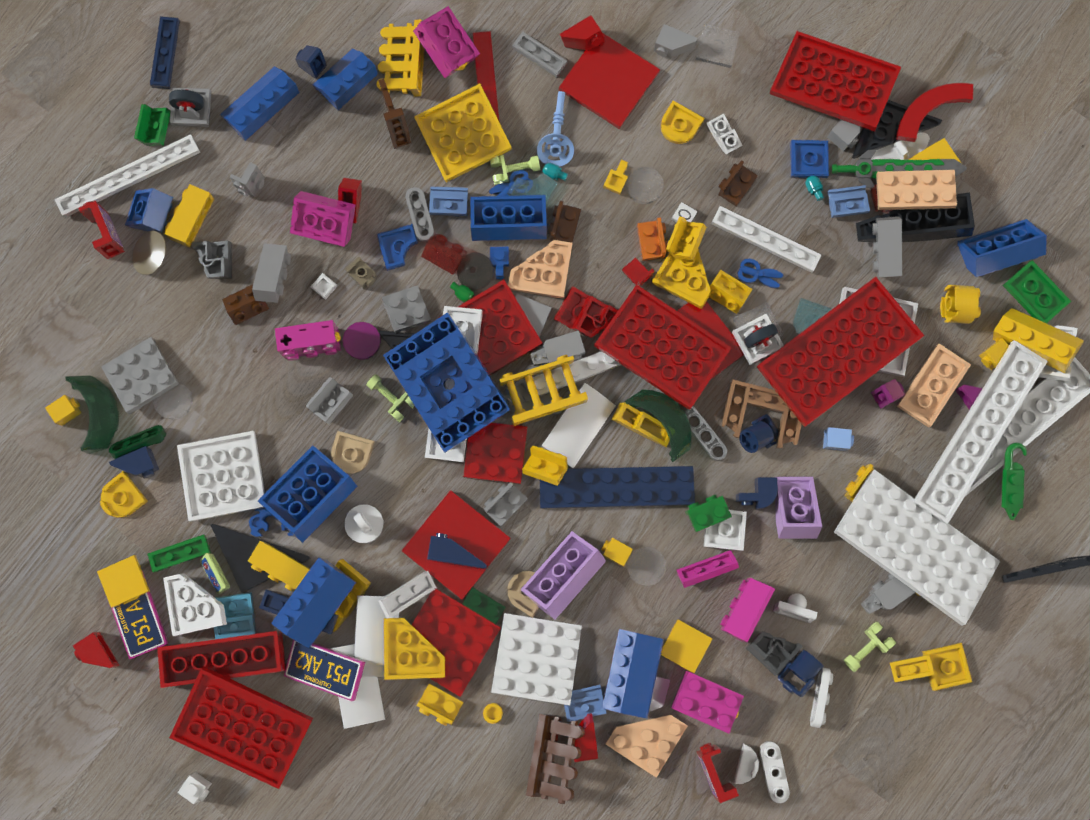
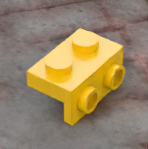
M679 217L666 250L674 258L694 260L707 227L704 223L688 222L684 217Z

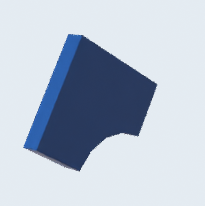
M413 224L377 234L387 271L405 266L407 251L412 246L418 244Z

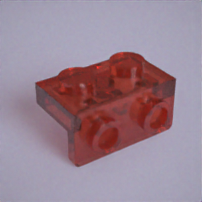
M442 234L431 236L421 257L454 275L462 258L467 255V251L460 244H453L448 241V238Z

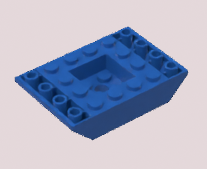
M448 312L383 355L444 453L510 411L497 385ZM453 379L455 382L454 387L450 390L446 389V380Z

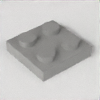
M418 285L382 297L394 333L431 322Z

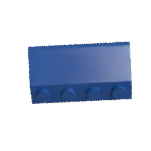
M274 66L226 108L220 116L246 141L300 92L296 83L284 71Z
M546 195L470 197L472 241L547 239Z
M1025 219L959 240L957 245L966 268L975 277H979L1046 255L1047 235Z
M318 558L271 624L286 636L310 648L357 582L328 560Z
M619 629L602 706L603 709L648 718L664 639Z

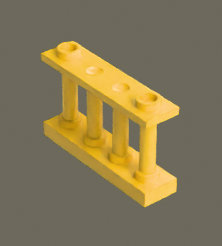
M568 355L558 357L557 361L514 375L513 372L502 375V379H499V385H507L516 411L514 412L515 415L511 417L513 426L588 401L586 392L581 393L577 390L569 364L574 361V356L568 357ZM562 367L571 393L569 394L570 397L565 399L559 396L551 370ZM540 373L544 374L552 397L551 403L547 405L541 403L532 377ZM525 379L534 404L532 410L526 411L522 408L514 384L515 381Z

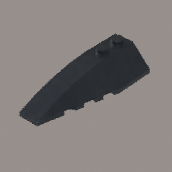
M970 192L956 194V208L892 210L882 216L877 215L857 222L858 242H876V235H873V223H876V218L900 217L902 219V242L972 236L975 224Z

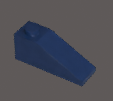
M436 533V536H431L428 560L487 569V565L452 539H449L447 534Z

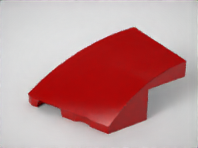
M573 286L570 288L554 320L574 331H579L582 335L592 338L608 326L618 310Z

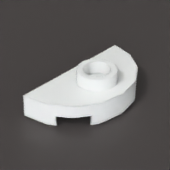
M744 743L733 780L734 784L749 782L756 776L759 769V760L756 753Z

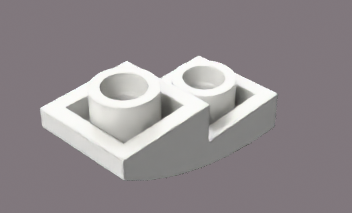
M724 114L706 123L725 154L743 146L735 129H731Z

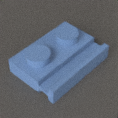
M866 185L828 190L831 217L869 213L870 207L865 190Z
M430 187V215L467 216L468 188Z
M600 685L572 691L570 706L564 705L567 722L584 719L589 713H592V716L607 714L606 709L602 708L604 700Z

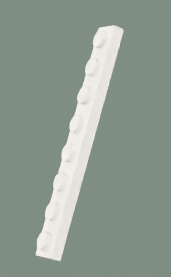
M190 134L55 199V202L62 216L66 218L78 212V208L82 207L84 203L89 201L99 202L199 154L200 151Z

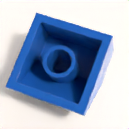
M154 188L137 190L125 226L147 232H162L167 225L166 218L172 209L171 202L173 197Z

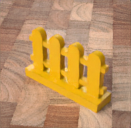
M421 19L414 20V26H412V23H407V26L394 27V24H389V27H384L380 31L382 38L388 40V42L379 47V52L382 56L386 57V61L378 64V70L380 73L385 74L384 80L389 94L390 91H402L403 94H408V91H411L414 97L422 95L425 48L413 32L422 21ZM393 39H406V42L403 44H393ZM404 56V61H392V57ZM403 73V78H391V74ZM377 81L376 86L381 91L379 81Z

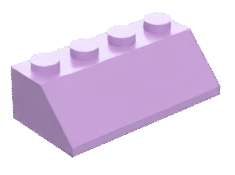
M571 531L520 590L540 609L556 620L606 560L598 549Z

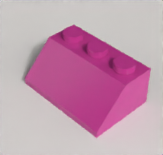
M747 578V580L741 582L738 588L740 591L738 597H734L729 605L732 609L728 615H724L720 622V625H722L721 631L741 642L749 641L775 591V588L753 578Z

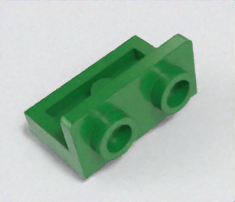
M142 104L134 139L146 146L164 145L171 110L168 108H151L146 104Z
M715 494L706 498V503L700 505L699 502L688 506L689 510L685 511V513L688 515L695 533L732 517L723 495L717 497Z

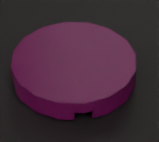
M356 322L350 325L344 332L342 339L346 352L351 357L359 360L371 358L378 352L381 345L379 332L373 325L366 322Z

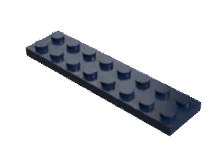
M693 466L567 469L558 486L540 480V509L676 506L695 503Z

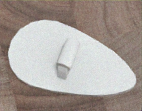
M920 132L917 134L915 142L897 141L876 150L870 160H908L927 147L930 137L928 134Z

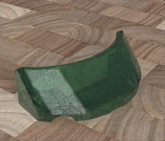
M90 375L66 376L65 380L71 383L72 389L79 390L84 397L89 411V429L82 447H80L81 451L91 454L108 449L119 426V411L114 395L107 386Z
M642 389L625 401L627 405L630 404L634 408L641 407L649 411L662 423L670 439L671 451L669 455L672 462L678 460L691 449L692 429L685 411L681 409L674 399L658 391Z

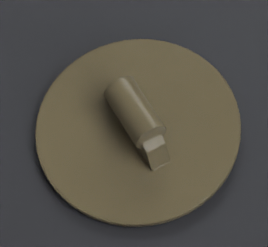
M148 231L135 244L132 260L136 271L140 274L150 275L154 273L164 261L166 242L159 232Z

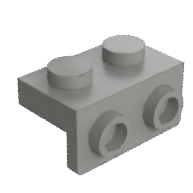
M251 162L241 178L233 174L229 177L233 182V186L238 189L237 191L246 197L248 195L255 197L265 182V178L257 165Z
M329 377L310 399L306 407L329 425L353 397V394Z

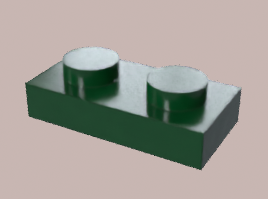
M473 587L463 602V605L497 624L506 608Z

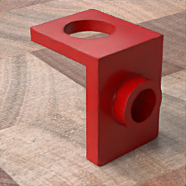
M634 258L622 269V272L635 285L637 284L641 287L653 276L654 270L648 271L637 258Z

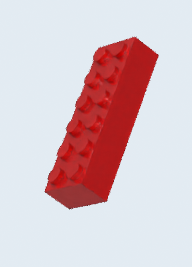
M281 631L157 647L161 688L195 683L203 666L228 678L286 670Z

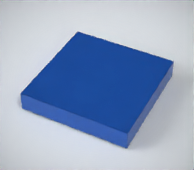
M791 140V177L808 178L810 176H817L818 178H828V141Z

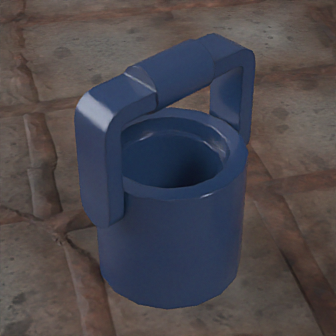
M765 414L751 422L752 426L744 429L739 436L741 446L747 452L755 453L764 447L768 449L777 444L779 430L770 416Z
M802 650L793 663L789 662L778 675V680L783 684V688L791 694L795 693L797 696L803 697L815 682L814 678L824 666L810 653ZM789 671L806 683L801 691H798L793 684L783 679Z

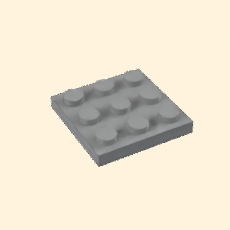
M152 337L101 366L128 414L133 413L179 385Z

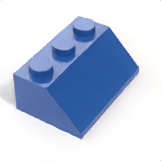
M352 48L313 84V87L337 110H340L378 73L375 64L362 52Z

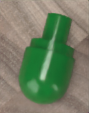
M455 282L450 285V288L455 291L456 297L463 303L474 297V292L466 285L462 284L459 286Z

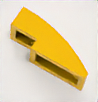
M619 403L611 419L664 447H667L675 432L674 429L647 413L640 412L627 403Z

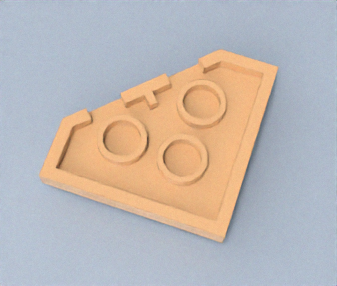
M553 240L545 248L527 258L522 264L511 269L508 283L510 290L564 299L572 243Z
M669 714L616 726L605 744L657 778L688 726Z

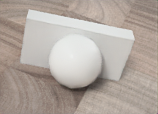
M798 593L792 594L788 599V603L777 602L773 610L775 613L808 623L813 622L818 613L806 609L807 600L802 594Z

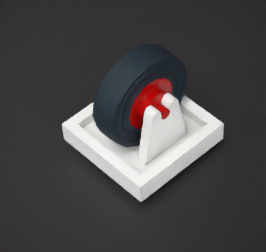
M767 314L732 331L749 365L775 353L784 346L777 334L776 326L774 323H771Z

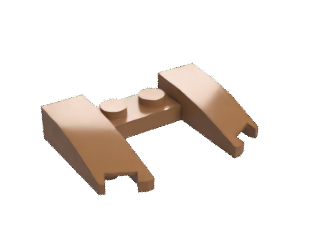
M737 380L730 382L722 427L728 426L735 432L733 436L739 438L746 405L748 404L782 413L776 448H783L782 444L793 442L794 445L798 444L802 424L775 390Z

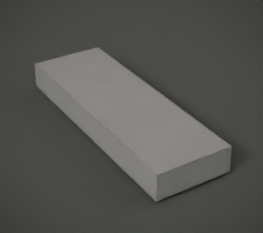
M524 32L520 34L512 45L514 50L555 77H558L567 65V60Z

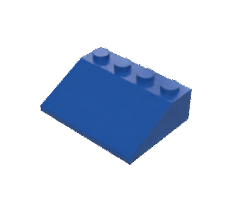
M312 446L258 502L303 543L358 486L347 473L316 447Z

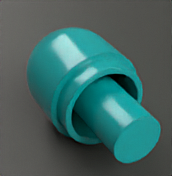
M547 163L543 166L542 172L547 178L552 180L560 178L566 181L568 174L562 172V168L558 165Z
M817 176L808 177L805 182L808 192L811 195H815L817 201L824 198L822 194L823 185Z

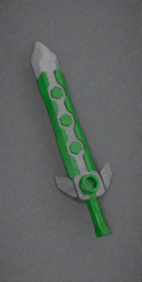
M867 150L859 157L856 165L832 164V174L855 173V176L859 178L858 181L866 185V188L875 187L869 178H877V172L955 170L956 177L967 170L966 166L955 159L870 160L876 150Z

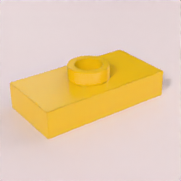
M929 654L889 662L894 682L935 675Z

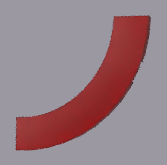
M945 84L920 95L903 115L897 131V140L915 142L919 126L924 117L940 105L957 102L971 103L973 100V84Z

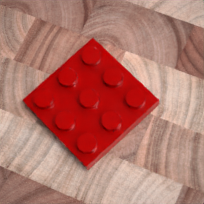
M490 423L470 436L467 443L463 477L521 484L528 427Z

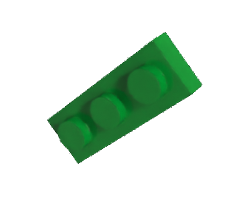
M203 534L153 551L147 555L152 572H158L202 557L206 553H211L207 537Z

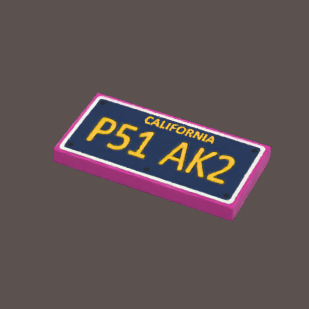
M150 592L111 608L129 660L156 650L157 647L169 644Z
M293 640L284 676L349 701H355L365 661L315 643L310 648H307Z

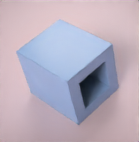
M828 427L824 430L823 449L839 451L851 449L854 444V435H851L852 430Z

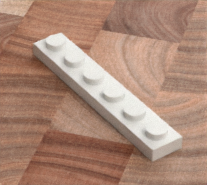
M722 206L719 207L711 223L811 273L815 270L821 254Z
M602 351L569 364L575 383L621 366L620 363ZM562 367L551 370L557 390L568 386ZM544 374L533 377L539 396L550 393Z

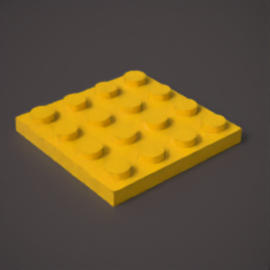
M481 84L414 116L446 183L487 163L494 157L512 150Z

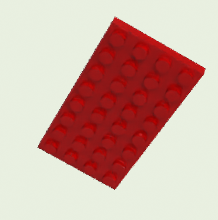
M874 277L761 362L757 368L801 424L806 427L925 335L878 278Z

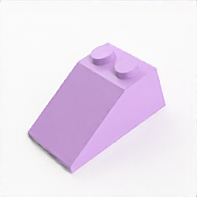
M777 477L778 492L775 498L778 538L817 539L822 528L813 477Z

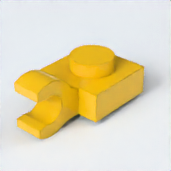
M621 159L617 170H610L603 188L619 195L621 194L628 179V176L624 175L628 162Z

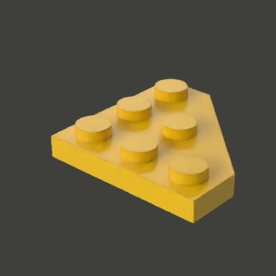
M699 249L694 260L674 258L669 253L652 280V284L700 309L703 308L711 294Z
M384 618V680L445 677V657L405 618Z

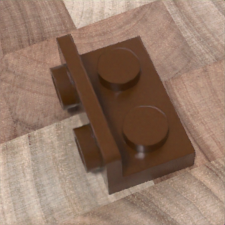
M742 160L738 165L735 163L729 171L731 174L729 178H724L718 186L720 188L718 195L736 207L758 177L754 172L743 166L744 161Z
M560 201L559 205H555L553 210L554 223L549 225L548 234H551L550 241L558 240L573 244L581 209L564 205V201Z

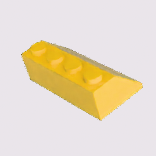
M1013 308L1002 316L993 331L994 341L1003 338L1010 345L1015 340L1047 360L1046 365L1063 373L1066 372L1084 340Z

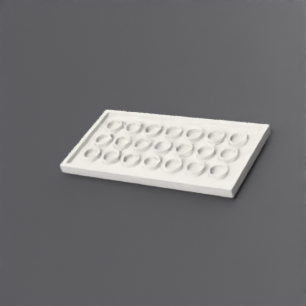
M872 470L834 531L835 534L961 626L966 625L1000 563L998 559L953 526L945 524L928 511L917 506L914 503L913 497L876 470Z

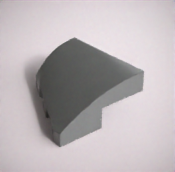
M227 240L192 243V247L196 249L199 255L200 263L205 268L204 271L207 278L232 279V242Z
M762 631L746 649L776 676L803 646L799 643L794 644L785 641L782 637H773L770 633Z

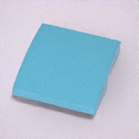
M252 592L215 597L224 605L227 625L214 627L215 639L256 633Z

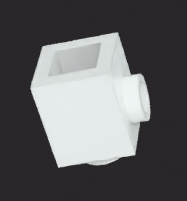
M195 772L189 775L177 793L192 804H195L199 801L202 802L210 792L208 789L212 783Z

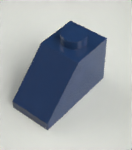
M306 45L304 49L297 53L295 59L298 67L315 79L327 66L321 49L314 46Z
M146 446L109 462L113 467L143 477L144 479L155 475L154 472L159 470L152 449Z

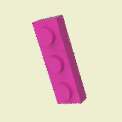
M730 550L677 569V574L683 587L686 588L738 569L739 565Z

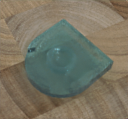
M801 298L793 319V325L798 335L832 310V308Z

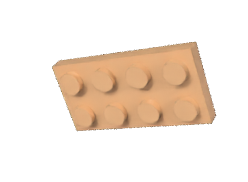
M955 170L877 172L878 210L956 208Z
M937 344L897 407L927 427H931L971 364L941 344Z

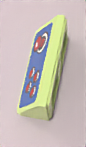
M206 553L200 562L216 593L220 594L229 589L230 585L214 554Z

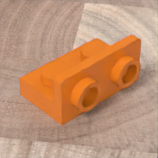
M661 217L657 218L656 221L637 223L642 261L665 258L666 252H668L666 250L668 241H664L666 226L665 223L661 222Z

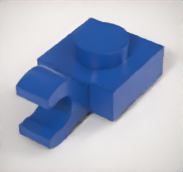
M509 246L490 247V267H496V280H504L503 267H509Z

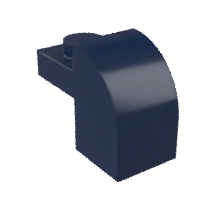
M777 477L756 478L755 493L736 494V502H741V506H753V502H755V510L769 506L777 496Z

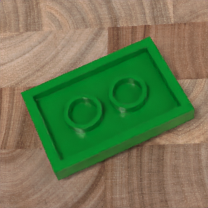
M1033 260L1029 261L1002 285L1033 318L1044 323H1048L1071 302Z

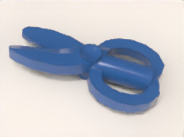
M514 171L509 177L510 183H501L489 190V194L501 192L497 196H510L513 190L517 194H525L531 190L532 180L528 178L529 175L526 171ZM519 174L524 175L523 177H521V178H519V179H517V180H515V181L513 180V178H514L516 175H519ZM528 183L527 188L522 190L518 189V187Z
M750 258L744 259L741 262L737 273L738 278L745 283H753L758 279L763 285L770 288H779L780 286L779 283L771 278L783 277L781 272L774 269L760 270V264ZM745 264H752L756 269L745 266ZM742 273H745V274H748V275H751V276H754V277H753V278H746V277H744V276L742 275Z

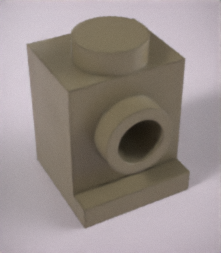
M359 256L345 269L347 274L363 289L372 286L376 281V273ZM362 270L365 271L364 275H359Z

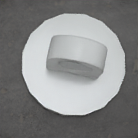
M358 505L348 512L345 518V530L352 540L359 543H370L375 541L382 533L384 520L381 513L375 507Z

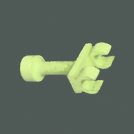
M504 155L490 160L492 168L502 166L503 174L493 175L494 185L509 183L508 172L527 168L532 169L533 172L540 171L538 156H532L529 161L512 165H505Z
M375 374L367 382L366 386L371 390L378 389L383 396L393 403L388 413L400 423L404 418L397 411L404 401L411 408L415 405L406 392L400 399H397L393 393L382 385V379Z
M879 622L873 623L865 631V634L871 641L857 655H849L844 659L845 664L853 672H856L861 667L860 661L876 646L882 653H886L896 644L892 637H888L883 642L877 638L875 634L883 628Z

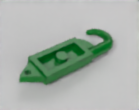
M1012 443L1005 452L1001 507L1005 509L1010 520L1015 519L1019 510L1024 505L1025 470L1021 464L1013 462V452L1015 449L1019 448L1024 456L1027 455V450L1021 443Z

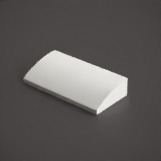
M584 383L579 391L581 393L586 392L588 401L566 409L542 444V448L566 456L567 465L571 468H574L616 407V405L586 383Z
M357 596L354 658L365 661L362 677H384V618L386 616L378 600L385 596ZM399 613L391 618H399Z
M355 644L332 648V650L354 657ZM361 677L355 701H349L338 696L344 729L385 720L378 677Z

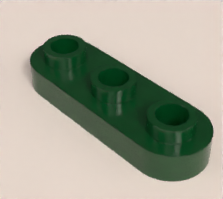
M153 426L114 443L109 448V453L114 459H117L145 446L148 447L161 443L167 433L163 426Z

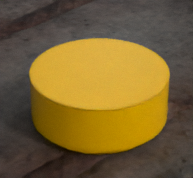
M490 703L483 710L484 719L491 724L499 722L503 716V710L497 703Z

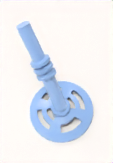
M562 91L558 92L556 112L553 114V133L544 136L537 146V155L544 164L553 163L559 167L570 162L574 155L572 141L567 136L561 134V125L564 123L563 117L565 115L563 113L565 92ZM544 142H546L544 147L545 152H542V145ZM566 145H569V153H568V155L566 156V155H565V153H566V151H567V146H566ZM549 155L553 157L559 156L560 160H550L548 157Z

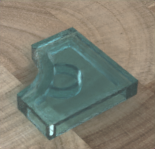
M544 173L533 180H523L517 177L507 194L509 196L546 195L547 202L558 183Z

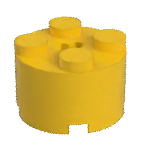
M947 285L944 292L947 293L945 297H941L940 312L942 318H946V323L970 324L975 318H979L981 314V309L978 307L979 288L965 285Z

